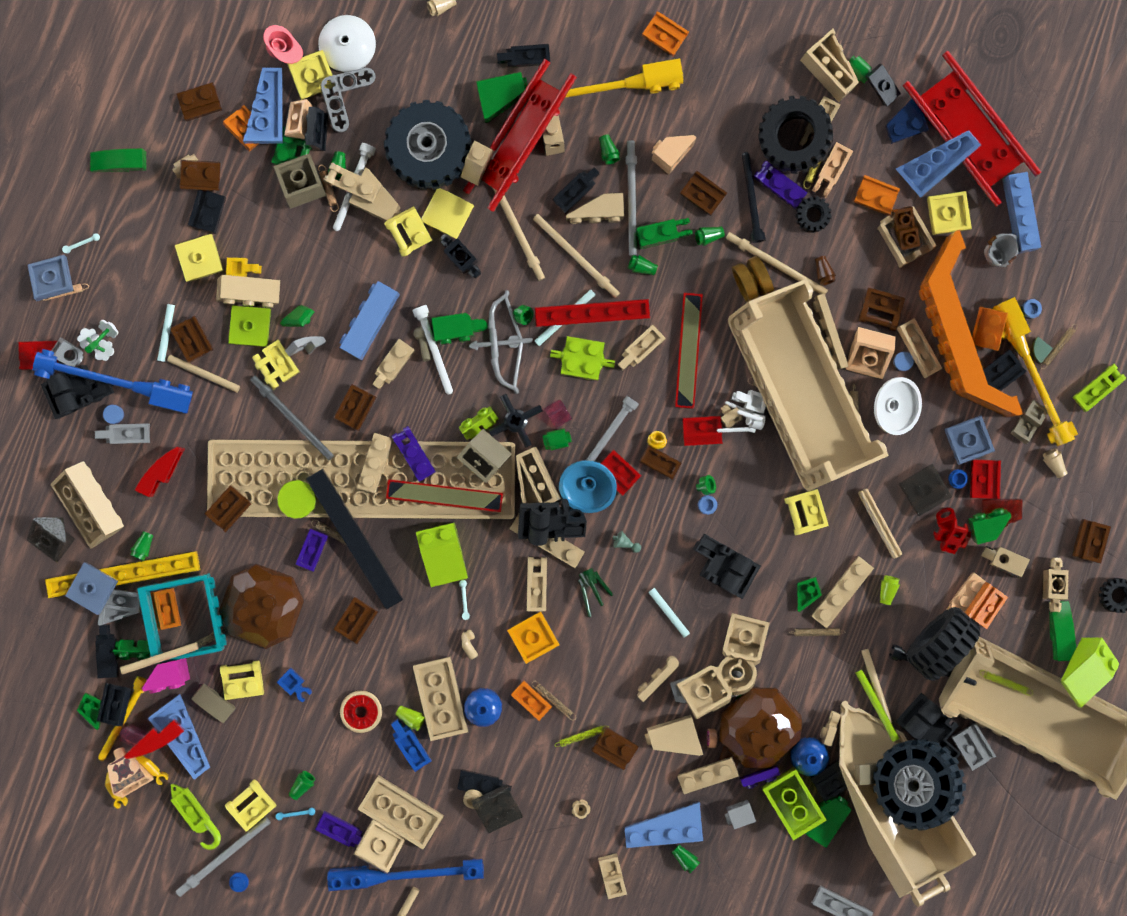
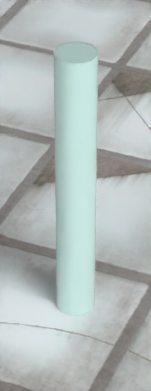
M167 304L157 361L165 362L175 305Z
M656 589L650 590L648 593L684 638L688 636L690 632Z

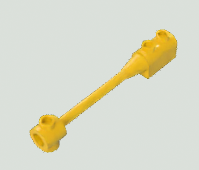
M674 59L644 64L640 74L620 81L573 88L568 91L565 98L620 88L650 89L651 94L661 92V87L667 86L669 90H677L680 88V84H683L681 60Z
M1013 297L994 306V310L1008 312L1002 339H1007L1020 357L1023 358L1054 425L1049 428L1050 433H1047L1050 443L1060 446L1074 440V436H1077L1078 433L1073 422L1060 421L1031 359L1025 334L1030 333L1031 330L1016 298Z

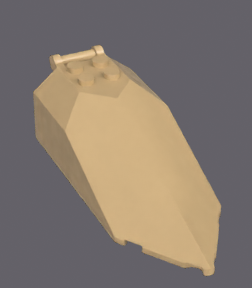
M843 701L840 705L839 767L869 847L899 898L910 893L913 903L920 907L924 904V901L941 892L949 891L950 885L944 874L974 857L976 852L954 816L948 822L935 828L922 831L906 829L903 824H895L891 816L887 817L883 813L884 808L882 805L879 806L876 801L878 799L877 792L874 793L873 785L876 784L856 785L855 765L877 763L879 759H883V754L888 749H892L894 745L905 742L907 739L902 732L896 729L895 731L899 739L892 742L881 720L860 708H853L848 704V701ZM935 879L938 881V885L922 894L919 893L918 888Z

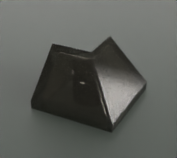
M35 517L27 537L28 542L55 562L60 561L75 540L74 537L65 531L64 517Z

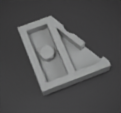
M114 589L99 615L98 625H104L140 613L141 605L138 593Z

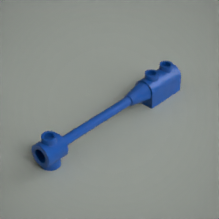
M42 349V353H36L32 369L35 371L34 375L50 379V375L53 376L56 370L131 389L136 393L150 397L149 404L188 413L193 391L189 390L190 386L179 384L178 387L170 386L171 382L159 379V382H131L57 363L58 357L54 356L53 351Z
M483 859L463 860V866L389 872L387 874L382 871L369 870L368 865L331 868L327 876L328 890L364 889L387 882L388 880L461 874L464 875V880L484 879Z

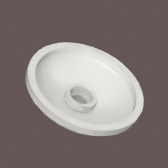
M342 15L333 18L323 27L318 45L319 51L323 50L328 65L336 71L345 73L364 68L371 61L375 53L376 40L372 29L364 20L352 15ZM346 37L349 40L347 43H343L342 39Z
M902 377L892 378L884 383L878 391L874 403L875 419L879 427L892 435H901L911 430L917 423L922 409V398L918 387L913 381Z

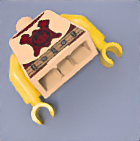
M120 747L113 751L116 760L107 766L108 772L105 787L112 799H115L114 807L119 809L121 807L119 801L123 802V805L126 806L128 803L126 795L154 780L153 776H156V783L158 785L163 784L159 779L160 776L165 777L166 780L169 777L166 772H159L160 769L143 755L126 759L124 757L126 751L124 747Z

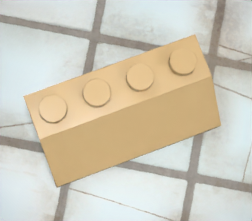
M84 461L65 469L50 484L90 549L113 536L124 527L121 518L114 511L110 500L106 498L100 484L96 482L90 468L86 466Z

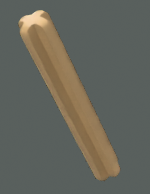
M863 489L859 491L858 495L890 555L894 559L900 557L902 552L869 490Z

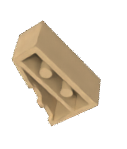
M832 29L813 45L800 61L831 95L840 102L859 82L850 62L846 60L843 54L842 45H839L834 29Z
M221 275L217 279L216 302H223L224 304L242 303L245 306L262 304V307L273 308V305L279 303L280 280Z
M537 447L516 455L522 503H553L561 499Z

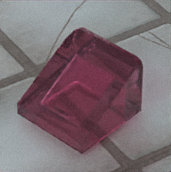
M557 400L544 409L556 429L572 419L561 400Z

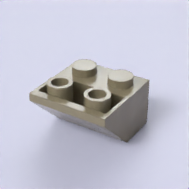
M482 429L456 458L485 483H488L512 453Z

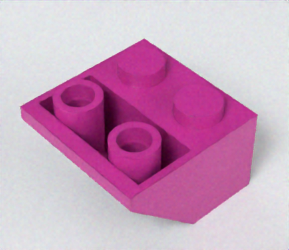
M186 658L158 664L142 687L143 692L149 691L152 694L166 689L167 686L171 690L185 685V681L190 679Z

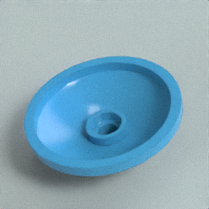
M579 461L571 464L564 470L559 481V491L562 498L568 500L571 508L581 510L584 513H595L606 509L613 502L616 496L617 484L611 471L604 465L594 461Z

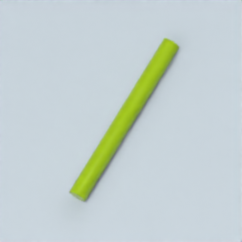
M863 670L855 672L892 742L898 740L899 737Z

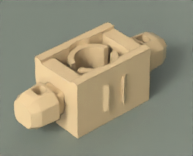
M1051 558L1049 566L1051 569L1043 571V599L1050 600V612H1060L1062 606L1060 600H1068L1069 571L1061 570L1063 567L1061 558ZM1054 580L1059 583L1057 590L1052 586Z

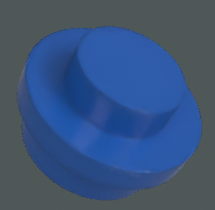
M954 470L949 474L948 481L953 488L960 489L966 486L968 476L963 470Z
M237 872L231 876L229 885L233 891L243 892L249 885V879L246 874Z

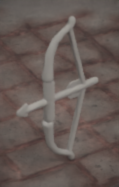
M506 290L503 296L493 302L489 311L487 328L489 329L490 342L477 343V340L469 344V347L478 350L479 347L490 346L491 364L496 378L501 385L514 390V393L518 394L519 389L516 385L523 343L533 342V339L522 338L508 300L509 291ZM505 300L517 336H510L508 340L497 341L494 312L497 305ZM509 345L511 348L519 347L513 385L505 382L500 375L498 363V346Z

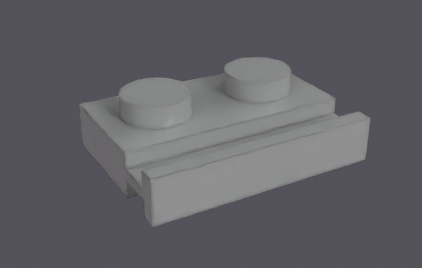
M975 722L951 736L972 771L988 762L991 758L996 757Z

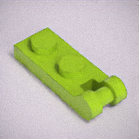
M1114 363L1072 397L1084 412L1089 411L1126 380L1125 375L1119 373L1118 367ZM1112 375L1114 380L1111 381L1108 376Z

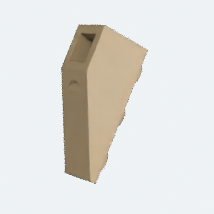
M623 193L603 194L567 214L566 221H570V224H581L582 221L588 220L589 223H601V220H608L609 223L620 222V219L624 218Z

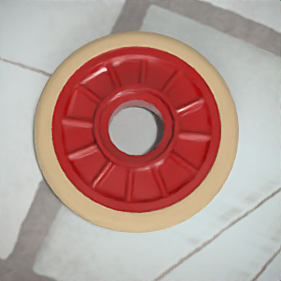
M352 692L345 697L341 704V720L353 732L365 733L371 731L381 720V704L377 697L370 692ZM361 706L366 709L364 717L357 716V707Z

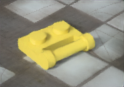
M414 206L384 223L398 244L401 256H407L413 250L432 241ZM399 223L403 225L411 240V243L407 245L397 228Z
M818 489L784 498L785 504H788L795 527L793 530L795 535L829 526ZM799 500L808 525L802 527L795 504Z
M259 660L253 661L250 664L220 666L225 700L264 694ZM254 671V676L229 679V674Z
M255 779L232 802L229 801L225 804L226 809L246 832L277 806ZM256 792L258 797L239 812L236 807L252 793Z

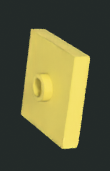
M323 50L304 56L297 63H287L301 100L322 93L321 82L324 78L333 76ZM327 81V84L324 87L330 90L335 85L334 83L331 84L330 81Z
M966 191L927 197L932 235L972 229Z
M212 234L175 245L186 282L224 271Z

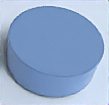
M1030 299L1022 304L1021 311L1024 317L1033 319L1041 314L1042 306L1039 301Z
M900 352L893 359V364L899 371L909 370L914 363L912 355L908 352Z
M109 405L104 409L103 417L110 424H118L123 420L124 412L120 406Z
M703 496L698 501V509L703 514H712L717 509V501L712 496Z

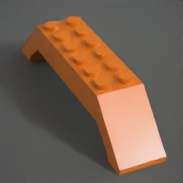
M957 230L945 238L920 285L921 290H919L920 298L922 301H925L927 307L925 308L928 319L931 318L933 324L931 326L932 333L939 342L937 345L938 351L945 359V371L951 377L950 386L957 395L1005 417L1022 415L1017 396L1011 397L987 383L950 275L960 252L966 248L961 232Z

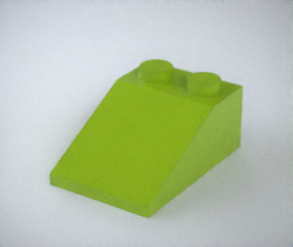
M455 523L416 532L431 587L468 578Z
M1081 638L1060 682L1078 707H1083L1114 677L1119 662L1103 638Z
M794 767L777 776L774 781L767 782L761 786L793 840L827 821Z

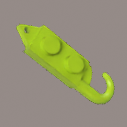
M172 783V799L170 801L193 831L202 833L209 830L214 837V842L211 845L201 842L200 845L207 850L215 849L221 841L219 830L188 787L185 789Z

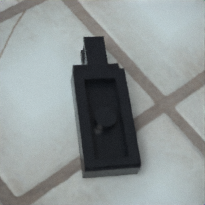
M549 44L511 46V48L506 49V53H497V63H507L508 67L541 65L544 59L550 62Z
M594 167L588 173L585 171L579 173L552 199L553 202L566 214L596 184L593 180L600 172Z
M110 624L99 625V635H96L97 679L119 676L118 657L113 652V650H117L115 647L117 638H115L114 634L110 633Z
M462 769L457 789L463 791L477 790L482 795L500 797V794L510 795L512 786L503 784V780L499 779V777Z

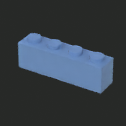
M1028 172L1008 175L1002 181L1012 234L1017 235L1018 254L1035 251L1041 248Z
M379 281L370 287L368 291L370 296L367 301L364 300L361 303L358 317L352 319L349 325L351 329L340 340V348L360 360H363L400 295L397 291Z

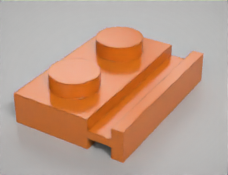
M657 11L642 33V36L674 57L688 36L689 31Z
M243 105L241 109L223 121V125L250 152L258 144H244L243 142L248 120L251 116L249 109Z
M864 175L853 202L889 216L900 188Z
M980 306L972 335L974 345L998 351L1008 312Z
M985 582L965 613L980 626L987 629L1008 597L991 584Z
M174 588L150 593L157 629L163 630L181 626Z

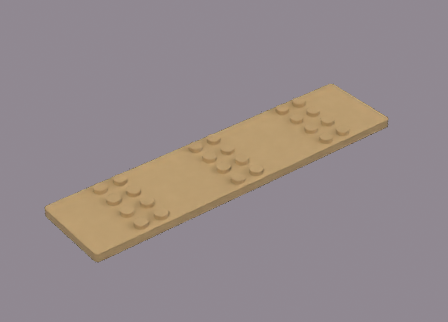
M210 440L208 442L207 510L230 485H233L246 499L253 503L241 517H288L278 506L277 497L280 489L290 481L301 480L307 482L306 478L324 469L354 518L513 519L515 516V444L513 442H499L512 455L488 483H485L456 458L469 442L418 441L436 471L419 482L400 449L393 441L376 494L357 488L371 441H321L334 455L329 461L310 441ZM402 441V442H403L404 445H406V444L410 443L411 441ZM388 479L503 493L501 512L387 499ZM318 498L315 509L306 516L330 518Z

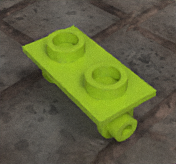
M490 406L488 408L485 407L479 410L473 418L464 420L459 429L467 441L469 439L472 440L481 431L479 426L482 425L487 430L496 424L499 418Z

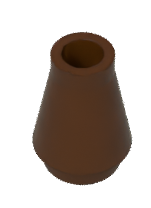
M826 256L816 258L817 280L821 286L835 282L836 274L827 261Z

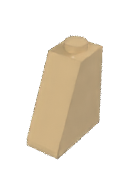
M365 168L361 176L381 185L374 202L371 203L352 194L349 203L351 206L386 222L401 213L400 206L372 172Z
M691 715L647 728L648 733L644 734L647 744H652L653 750L703 755Z

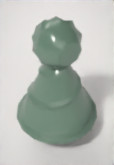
M620 531L617 536L614 535L612 538L615 540L614 548H631L634 553H638L641 550V545L639 543L633 544L623 531Z

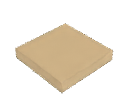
M373 819L353 855L387 874L406 839Z

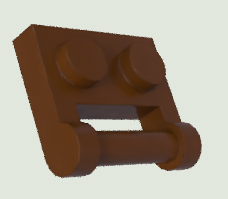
M868 287L858 321L863 323L867 321L888 327L891 331H896L905 298ZM868 309L893 315L892 320H887L867 314Z

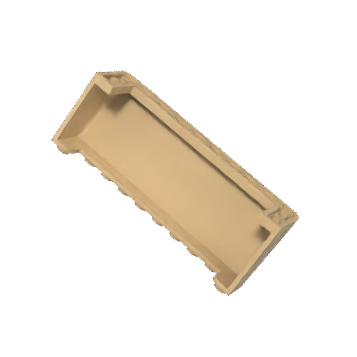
M807 279L747 302L729 316L728 323L803 487L807 491H811L889 455L883 442L879 440L870 441L869 433L863 426L860 414L856 411L853 399L845 387L844 379L840 376L837 364L832 359L829 347L824 342L821 330L813 318L812 310L806 303L812 298L813 289Z
M979 637L973 649L969 651V654L954 667L939 697L942 713L949 718L958 717V715L965 719L970 718L982 728L986 726L994 734L1009 738L1013 744H1021L1033 754L1038 753L1047 761L1060 764L1066 771L1071 772L1072 770L1078 773V776L1082 779L1095 782L1099 789L1098 792L1102 796L1117 800L1127 785V712L1095 695L1083 707H1078L1060 682L1062 678ZM985 671L996 674L995 676L999 675L1003 679L1006 678L1003 681L1011 680L1013 681L1012 683L1016 682L1013 685L1018 683L1023 685L1022 687H1028L1029 690L1023 694L1016 691L1015 689L1017 688L1013 690L1005 686L1011 683H1006L1003 686L998 683L999 681L996 683L989 680L991 677L986 679L983 676L987 674ZM966 677L976 680L977 684L973 686L964 683Z

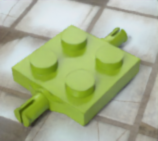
M567 336L563 352L551 349L550 357L561 359V375L598 381L603 366L611 368L615 366V360L604 359V342Z

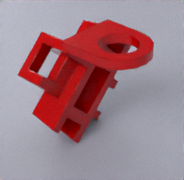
M951 507L938 511L936 519L939 531H934V538L937 541H941V551L955 554L959 547L965 548L971 539L968 524L965 523L963 527L958 526L955 512ZM950 512L949 516L941 518L943 513Z

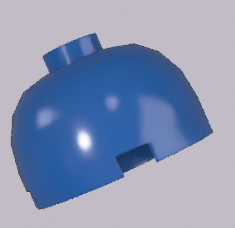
M479 688L467 696L464 703V712L472 724L479 727H487L499 719L502 712V701L495 691L488 688Z
M801 738L790 751L791 764L802 775L810 777L819 775L828 766V750L817 738Z

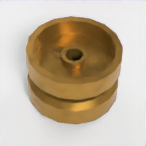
M758 256L748 259L747 267L742 263L732 267L733 277L746 303L759 298V294L764 296L774 292L768 271Z

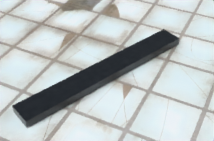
M321 469L306 478L386 610L401 602L403 597L325 470Z

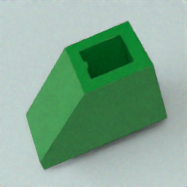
M998 508L992 510V513L989 514L978 513L973 515V518L968 519L972 540L977 545L997 540L1010 520L1011 513L1006 509Z

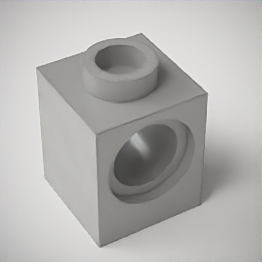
M61 337L52 349L54 356L58 357L57 360L68 366H78L83 359L84 352ZM67 350H73L71 357H64V353Z
M748 800L726 807L728 813L724 814L728 825L732 824L734 829L756 822Z

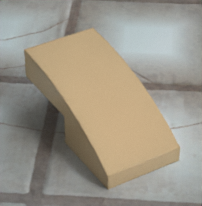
M617 853L598 858L608 899L627 895Z

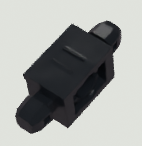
M444 234L440 238V242L444 247H447L443 250L447 257L463 274L469 271L468 274L471 277L478 278L481 275V270L477 265L474 266L478 262L474 255L458 238L453 241L448 234ZM456 249L458 252H464L466 254V263H464L463 260L458 261L455 258Z

